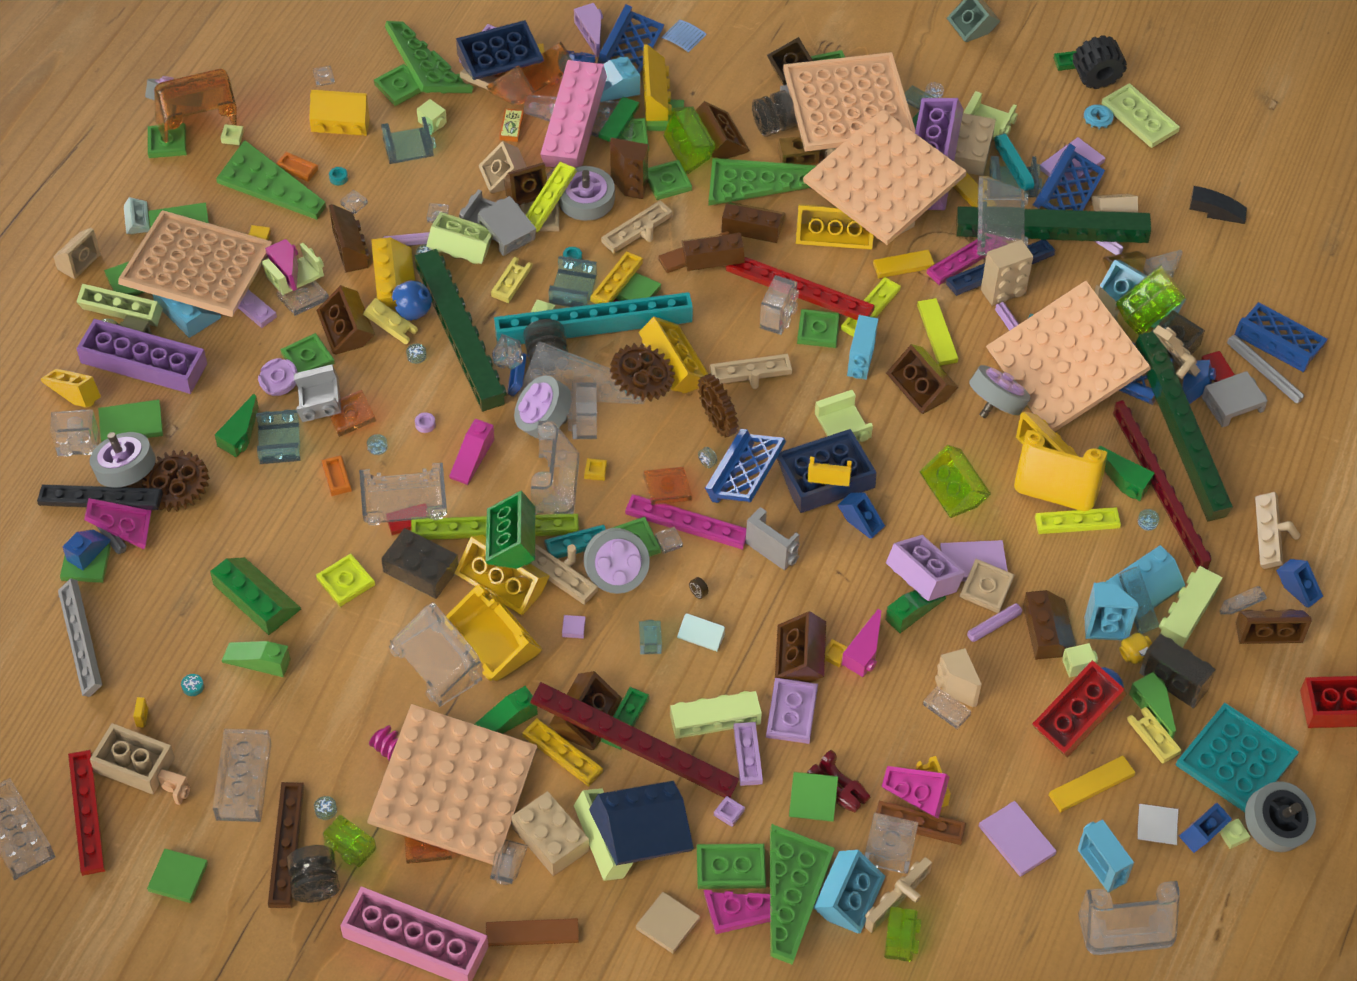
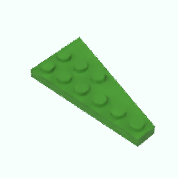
M386 21L385 28L421 92L472 93L474 87L471 84H465L463 79L460 78V74H455L451 70V66L434 50L430 51L427 48L428 44L426 42L419 41L416 38V33L404 22Z
M246 140L243 141L216 178L218 184L316 220L326 208V202Z
M713 158L708 206L811 188L803 182V177L815 168L816 165Z
M773 824L770 827V956L792 965L835 848Z

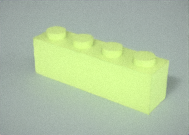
M82 284L76 301L84 310L122 319L129 315L147 320L149 325L155 327L158 326L163 310L157 301Z
M1199 566L1196 573L1191 572L1186 582L1188 586L1186 588L1182 587L1177 597L1179 598L1178 602H1173L1168 611L1169 617H1164L1159 625V628L1162 629L1159 638L1182 649L1217 593L1223 577Z
M743 691L735 695H721L711 699L701 698L694 702H679L675 705H670V718L675 739L733 729L734 723L756 722V725L761 724L762 712L756 691Z
M603 788L583 790L575 802L574 808L583 831L589 838V846L603 881L623 879L633 862L616 866L589 811L597 795L604 793Z

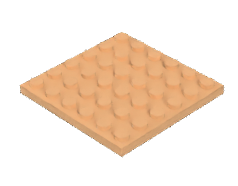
M892 52L784 64L783 66L805 151L838 148L881 110H884L915 133L916 131Z
M881 110L803 177V182L888 245L966 176V170L884 110Z
M162 210L120 275L119 285L233 317L262 266V261L267 257L265 248L271 246L272 241Z
M1084 281L986 346L1002 371L1012 375L1014 380L1029 393L1031 399L1027 406L1031 412L1045 420L1054 432L1151 370L1150 365L1087 281Z
M411 704L367 824L497 866L512 821V815L515 813L537 745Z

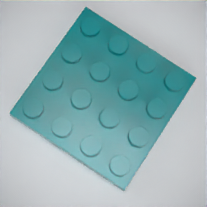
M1224 703L1180 756L1175 765L1245 812L1246 804L1251 795L1262 787L1277 782L1295 760L1299 751Z

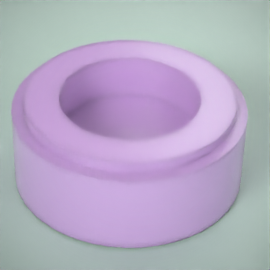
M420 413L416 416L415 427L419 432L428 433L435 428V418L432 414Z

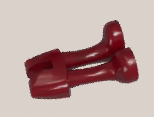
M829 750L822 757L819 765L814 764L807 773L822 775L825 773L831 776H838V783L844 789L837 786V804L846 810L856 813L861 808L860 803L865 804L871 797L859 781H852L839 771L835 765L837 755L833 750Z

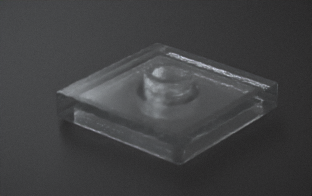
M315 280L284 295L279 291L276 292L278 298L295 316L324 303L329 297L328 293Z

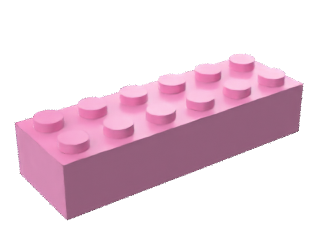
M567 61L540 154L546 167L556 168L559 162L574 168L582 166L607 79L603 64Z
M360 887L340 925L343 938L452 981H472L488 949L487 935L364 887Z

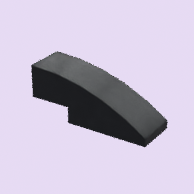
M1193 186L1189 210L1207 212V218L1245 224L1247 207L1217 191Z

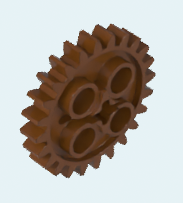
M633 343L632 347L626 345L624 349L620 348L618 353H615L609 372L612 373L611 379H616L614 385H621L619 391L626 390V396L633 394L634 400L639 396L641 401H644L645 397H647L651 402L653 397L659 400L660 396L664 397L670 391L675 380L673 379L675 372H672L674 366L668 365L670 359H663L664 353L658 354V348L653 351L651 350V345L644 348L643 343H641L640 347Z
M711 373L700 377L698 380L699 384H697L700 389L698 393L701 395L699 399L701 400L702 407L705 409V414L709 416V422L711 421L717 433L720 432L721 436L725 438L736 434L739 427L737 424L738 419L735 416L737 412L735 411L734 404L731 402V397L727 395V389L724 390L723 383L720 384L719 378H716Z
M173 450L171 456L165 452V458L163 459L157 456L158 462L143 477L144 482L141 484L143 488L162 490L163 495L159 509L162 511L166 507L167 511L170 512L172 507H174L176 512H178L180 506H183L186 510L188 503L194 506V499L201 500L199 494L206 493L204 487L209 486L207 480L210 479L209 471L203 460H200L197 454L193 456L190 451L185 455L183 450L180 451L179 455Z

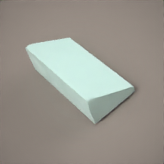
M129 197L124 204L126 234L148 232L150 226L147 201Z
M686 613L677 638L717 652L725 635V627Z

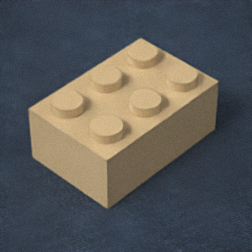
M963 113L954 162L965 169L967 173L979 176L984 175L996 119Z
M1022 240L987 252L981 291L992 306L1026 294L1033 255Z
M112 723L91 756L90 761L95 773L154 795L160 784L158 775L161 769L168 771L175 757L171 745Z
M548 791L512 815L513 830L552 876L589 852V838Z

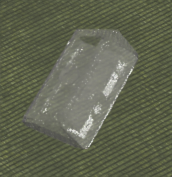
M1257 586L1225 600L1219 612L1221 615L1234 614L1266 600L1267 596L1260 586Z

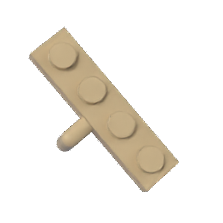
M660 200L601 237V242L613 254L641 236L646 241L651 242L653 240V228L671 218L673 211Z
M1158 325L1153 332L1181 367L1176 375L1182 379L1188 372L1196 377L1200 372L1196 365V358L1190 355V352L1183 347V342L1175 337L1177 334L1168 327L1164 329Z
M788 354L710 364V373L719 378L720 384L749 380L751 387L756 389L759 386L760 378L792 374V367Z
M1276 492L1256 496L1260 566L1263 569L1283 565L1281 532L1288 530L1293 539H1298L1300 533L1291 521L1280 523L1278 495Z
M535 544V560L530 564L550 575L548 579L550 582L585 605L598 591V586L570 568L576 562L575 545L567 547L568 558L561 562Z
M924 857L920 863L916 861L910 868V873L906 877L902 876L896 882L895 889L891 893L889 891L886 892L881 898L880 904L876 908L872 907L865 915V928L873 933L907 896L915 903L918 902L921 895L914 889L930 873L932 862Z

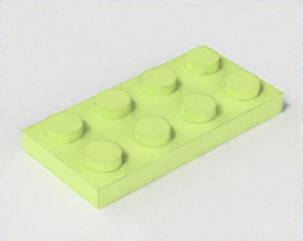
M1130 83L1102 99L1101 104L1108 107L1115 117L1151 148L1179 132L1180 127Z

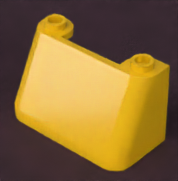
M1027 430L1016 472L1015 490L1027 496L1081 511L1091 510L1094 507L1103 483L1107 451L1093 448L1087 450L1083 458L1044 447V436L1038 432Z
M479 584L442 619L446 624L445 630L452 637L458 636L482 662L484 669L482 673L489 681H499L535 658L543 650L500 599Z

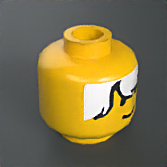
M1137 632L1121 641L1119 651L1126 662L1137 664L1151 656L1153 644L1148 636L1144 637L1141 633Z

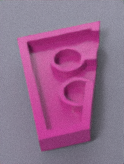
M89 498L84 520L133 545L145 549L151 510Z
M887 766L882 787L939 819L950 777L944 773Z
M704 890L715 934L770 922V894L748 893L745 895L733 894L730 891L715 893L712 890Z

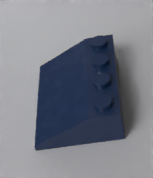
M526 20L456 38L457 55L462 66L473 80L544 62Z
M851 429L781 451L777 457L791 497L800 513L844 499L850 493H862L876 487L877 472ZM810 457H815L814 463L847 466V461H852L849 486L808 482Z
M674 781L600 793L589 808L592 818L616 866L689 852L694 849L684 800Z

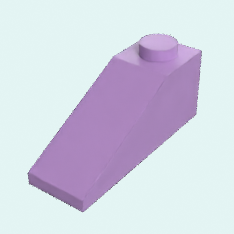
M594 3L574 9V23L595 56L599 57L601 19H603L601 10L597 9Z

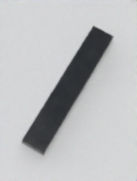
M42 484L37 503L39 506L87 507L88 499L90 498L146 510H159L163 492L161 489Z

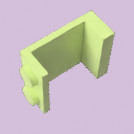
M975 91L963 113L996 119L992 140H994L995 136L1004 133L1008 136L1011 130V123L1015 124L1018 114L1015 113L1017 105L1013 104L1009 113L981 104L982 93Z
M304 243L300 244L303 257L297 259V288L324 276L322 259L316 257L312 248H308ZM269 258L262 261L266 277L282 295L293 291L288 286L285 276Z
M853 390L816 401L815 415L827 436L851 429L858 442H864L872 437L873 425L872 423L865 424L855 407L856 395Z

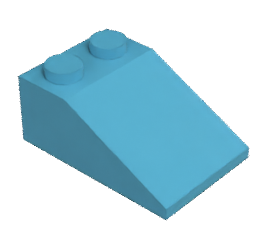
M619 57L603 64L607 79L600 102L640 95V74L628 57Z

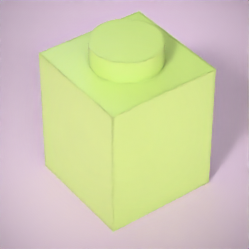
M431 99L417 108L418 122L433 133L447 123L446 110Z
M1090 643L1066 648L1062 658L1069 678L1078 676L1092 660L1098 663L1097 653L1092 651Z

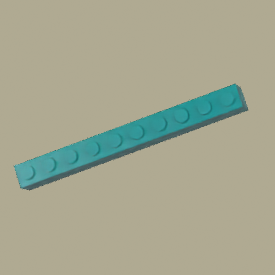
M687 292L494 317L497 347L642 329L653 317L675 324L690 323L693 320V306L690 293Z

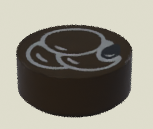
M696 577L689 582V588L696 598L702 599L708 595V586L703 579Z

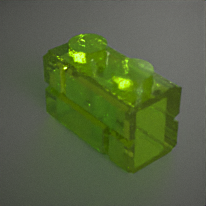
M339 815L332 825L330 824L323 832L326 848L331 852L337 851L340 853L341 858L349 865L353 863L360 867L376 850L375 839L342 815Z
M890 907L884 954L886 959H899L910 962L912 961L913 954H918L919 940H915V933H920L921 919H917V910Z

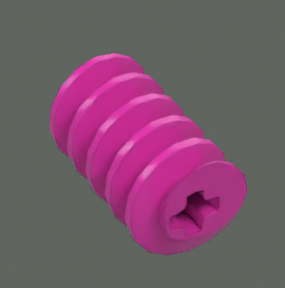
M390 725L376 731L369 740V745L374 747L377 752H381L382 756L387 757L389 761L398 740V731L394 730L391 732L392 728Z

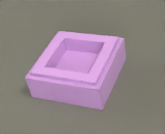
M564 615L562 637L584 639L585 616Z
M726 796L714 811V816L733 827L745 811V807Z

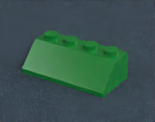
M522 490L487 508L485 562L488 565L518 569L535 560L536 507Z
M245 557L226 558L210 571L213 585L268 635L301 610L298 604Z

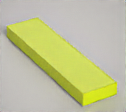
M559 162L526 213L527 218L535 226L537 233L577 173L576 168Z
M886 277L880 281L863 300L874 304V311L870 317L876 318L900 291V285ZM848 317L841 325V330L854 337L858 320Z
M937 298L918 301L917 307L938 365L958 363V356Z
M1117 507L1091 509L1089 511L1072 510L1035 514L1038 534L1117 529L1121 526Z

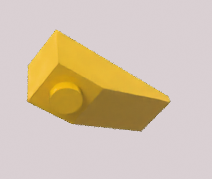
M54 369L41 378L42 383L74 405L90 407L96 400L101 398L93 376Z

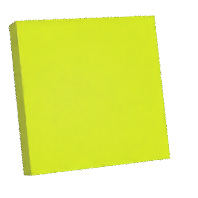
M351 553L316 574V579L340 607L375 586V581Z

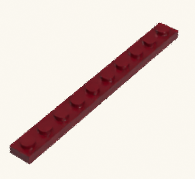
M1124 400L1117 401L1113 411L1117 423L1140 465L1154 472L1151 485L1196 568L1198 569L1201 566L1208 570L1212 560L1210 552L1204 548L1201 536L1193 528V522L1191 518L1187 517L1183 503L1177 499L1174 487L1169 484L1165 471L1160 468L1157 456L1152 453L1147 438H1144L1141 433L1140 425L1132 417L1130 407L1126 406Z
M542 682L538 685L530 701L531 704L723 798L726 796L731 798L738 784L739 778Z

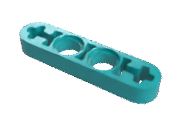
M1005 133L995 136V147L1023 192L1034 189L1033 177Z

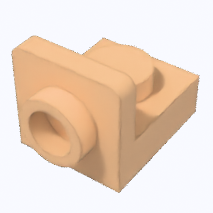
M161 769L158 775L161 787L168 792H173L175 803L181 805L183 799H186L190 792L187 778Z

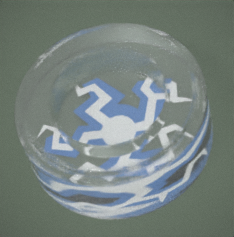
M932 82L926 86L925 95L927 98L943 97L944 88L941 84Z

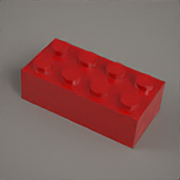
M1092 660L1032 725L1068 758L1122 701L1127 692Z
M1357 676L1305 677L1300 693L1308 728L1357 727Z

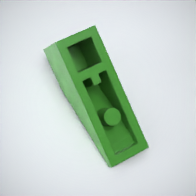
M269 641L231 642L228 644L222 658V663L284 677L291 658L288 646Z
M1152 672L1132 683L1129 695L1140 709L1147 707L1173 739L1176 728L1167 688L1163 680Z

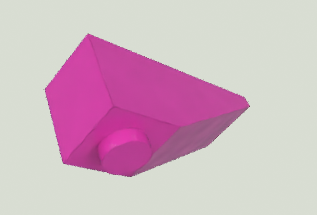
M284 239L266 247L265 250L269 260L285 276L288 286L293 291L297 290L298 261L296 256L298 251L295 245H291Z
M474 419L465 435L449 475L450 479L466 485L469 484L495 440L494 425Z
M877 609L843 652L842 665L861 677H864L868 671L871 672L877 663L875 657L882 612Z

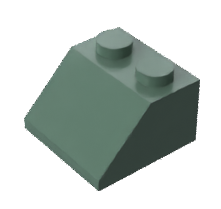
M963 0L947 17V20L965 42L988 35L1000 22L999 18L984 0Z

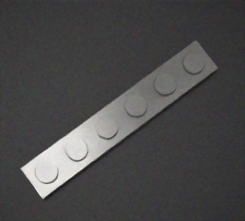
M69 579L58 590L82 696L90 697L102 686L78 581Z

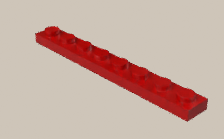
M745 256V263L726 266L727 272L858 320L859 315L870 317L874 311V304Z

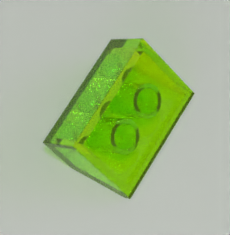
M693 106L673 108L663 136L675 158L680 161L685 173L689 174L711 158L712 152L715 149V143Z
M1160 265L1118 299L1116 305L1125 322L1139 335L1147 331L1156 321L1162 319L1171 309L1178 306L1185 299V296L1167 271Z
M946 445L919 471L950 518L977 508L991 495L960 448Z

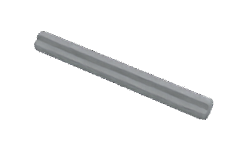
M1236 335L1229 337L1227 344L1297 404L1303 400L1304 394L1241 339Z

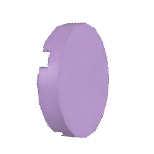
M276 358L268 361L261 368L260 376L258 375L259 384L267 394L281 396L295 387L294 374L298 373L290 360Z

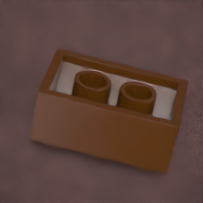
M704 101L690 115L693 127L699 132L700 140L707 146V152L713 158L728 159L750 151L727 111Z
M611 138L610 167L611 178L614 184L624 196L643 199L648 184V144Z
M728 202L722 216L721 232H739L742 237L777 243L785 213Z
M333 204L329 205L332 231L345 273L368 268L367 260L370 259L368 248L364 249L366 242L364 235L359 233L361 231L359 220H355L352 212Z
M739 232L681 240L687 271L745 263L744 245L741 233Z
M340 285L316 310L332 353L335 355L362 348L375 335L369 318L363 315L365 308L356 290Z
M910 344L886 372L921 414L945 403L958 389V386L923 347Z
M1048 590L1026 592L1023 608L1035 660L1063 657L1066 648L1076 646L1065 599Z
M1272 609L1265 611H1239L1236 619L1239 644L1303 643L1312 618L1305 611L1294 609L1274 611Z
M808 611L778 624L775 678L811 683L824 677L825 620Z
M595 671L579 673L567 695L610 716L614 715L622 700V697ZM554 715L549 724L564 739L589 750H594L601 738Z

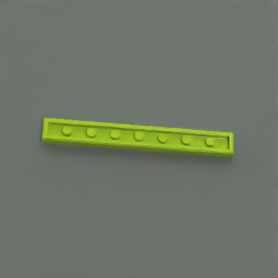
M578 514L535 515V536H557L579 531ZM487 516L411 519L412 540L463 539L478 535L486 536Z

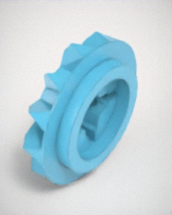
M1091 105L1086 108L1083 118L1086 124H1091V128L1097 126L1100 129L1101 127L1107 128L1108 125H1111L1114 116L1112 111L1106 106Z

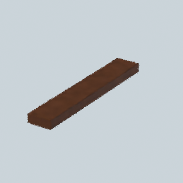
M281 782L268 908H292L304 783Z

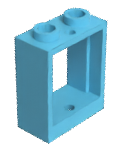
M859 315L850 349L847 376L867 380L876 342L878 318Z
M1103 819L1096 823L1090 822L1083 829L1077 850L1109 893L1127 883L1134 862Z

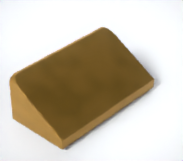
M1139 251L1103 258L1107 271L1114 260H1121L1138 271H1145L1147 269L1146 257Z

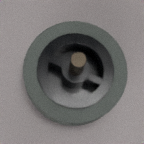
M1287 782L1270 783L1253 793L1246 804L1245 820L1248 830L1253 838L1268 850L1274 852L1293 850L1307 842L1314 832L1316 825L1314 807L1308 796L1293 784Z

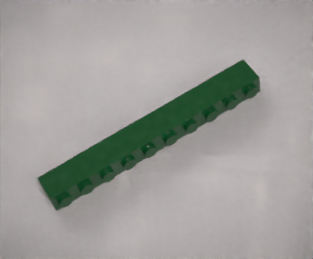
M958 206L956 216V237L1149 243L1151 235L1150 213Z
M437 249L414 255L417 272L422 283L431 294L434 309L481 411L484 412L505 405L504 396H507L506 389L503 384L500 385L499 374L497 370L492 368V359L490 355L485 353L486 348L483 340L479 341L478 329L476 326H472L471 314L469 311H465L464 299L458 296L457 284L451 281L452 275L450 270L445 268L446 263L443 255L440 256Z
M1153 331L1139 334L1135 347L1150 365L1151 370L1145 374L1206 520L1209 522L1225 518L1233 508L1179 378L1176 375L1168 352Z

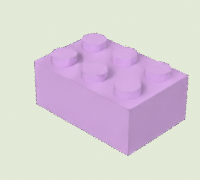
M923 535L894 543L886 561V564L895 573L900 575L908 585L912 586L927 601L957 592L965 574L961 568Z

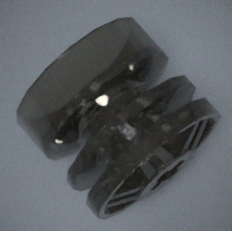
M781 90L772 93L770 98L763 96L753 100L752 113L754 121L764 137L776 134L780 129L785 131L796 127L797 120L794 112V103L787 91Z
M542 319L532 322L525 328L523 332L528 364L531 368L546 372L561 368L567 363L569 351L565 330L560 322L552 319Z
M325 845L305 846L293 851L287 857L288 873L291 877V893L295 900L305 903L320 902L333 897L340 890L335 853L332 848Z

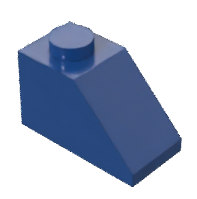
M1210 360L1197 361L1196 365L1200 372L1196 377L1188 372L1184 376L1182 388L1189 404L1203 395L1205 386L1212 384V380L1216 378L1215 368H1212Z
M850 493L837 505L847 522L868 538H873L885 527L866 493Z
M94 529L76 532L63 546L66 560L84 570L111 541L108 537Z
M1290 559L1276 570L1284 588L1305 607H1311L1323 597L1308 561Z
M1215 803L1186 828L1179 837L1195 853L1218 834L1232 818L1218 803Z

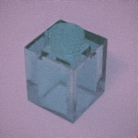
M639 621L640 655L662 654L661 621Z

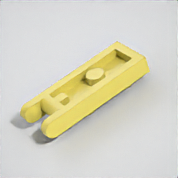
M514 257L492 289L491 297L509 303L532 269L533 264L528 262L525 267L518 265L519 258Z
M376 298L363 313L364 316L404 344H408L410 341L409 337L405 335L407 331L412 334H416L418 331L416 326Z
M1147 707L1141 709L1144 718L1137 721L1133 715L1127 717L1130 725L1162 764L1181 753V748Z

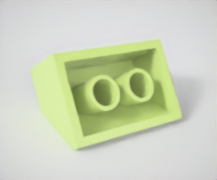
M440 212L431 226L426 247L432 250L437 249L438 252L448 253L455 258L467 259L474 264H482L493 236L484 225Z

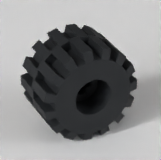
M1101 35L1099 38L1093 37L1089 41L1086 40L1082 46L1076 49L1077 52L1073 54V64L1082 83L1087 88L1099 89L1100 87H1108L1109 84L1116 83V80L1120 79L1123 76L1122 73L1126 72L1127 62L1118 43L1110 36L1106 38L1105 35Z

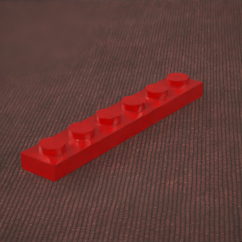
M91 750L68 754L80 872L82 876L105 872L95 777L90 761L92 756Z

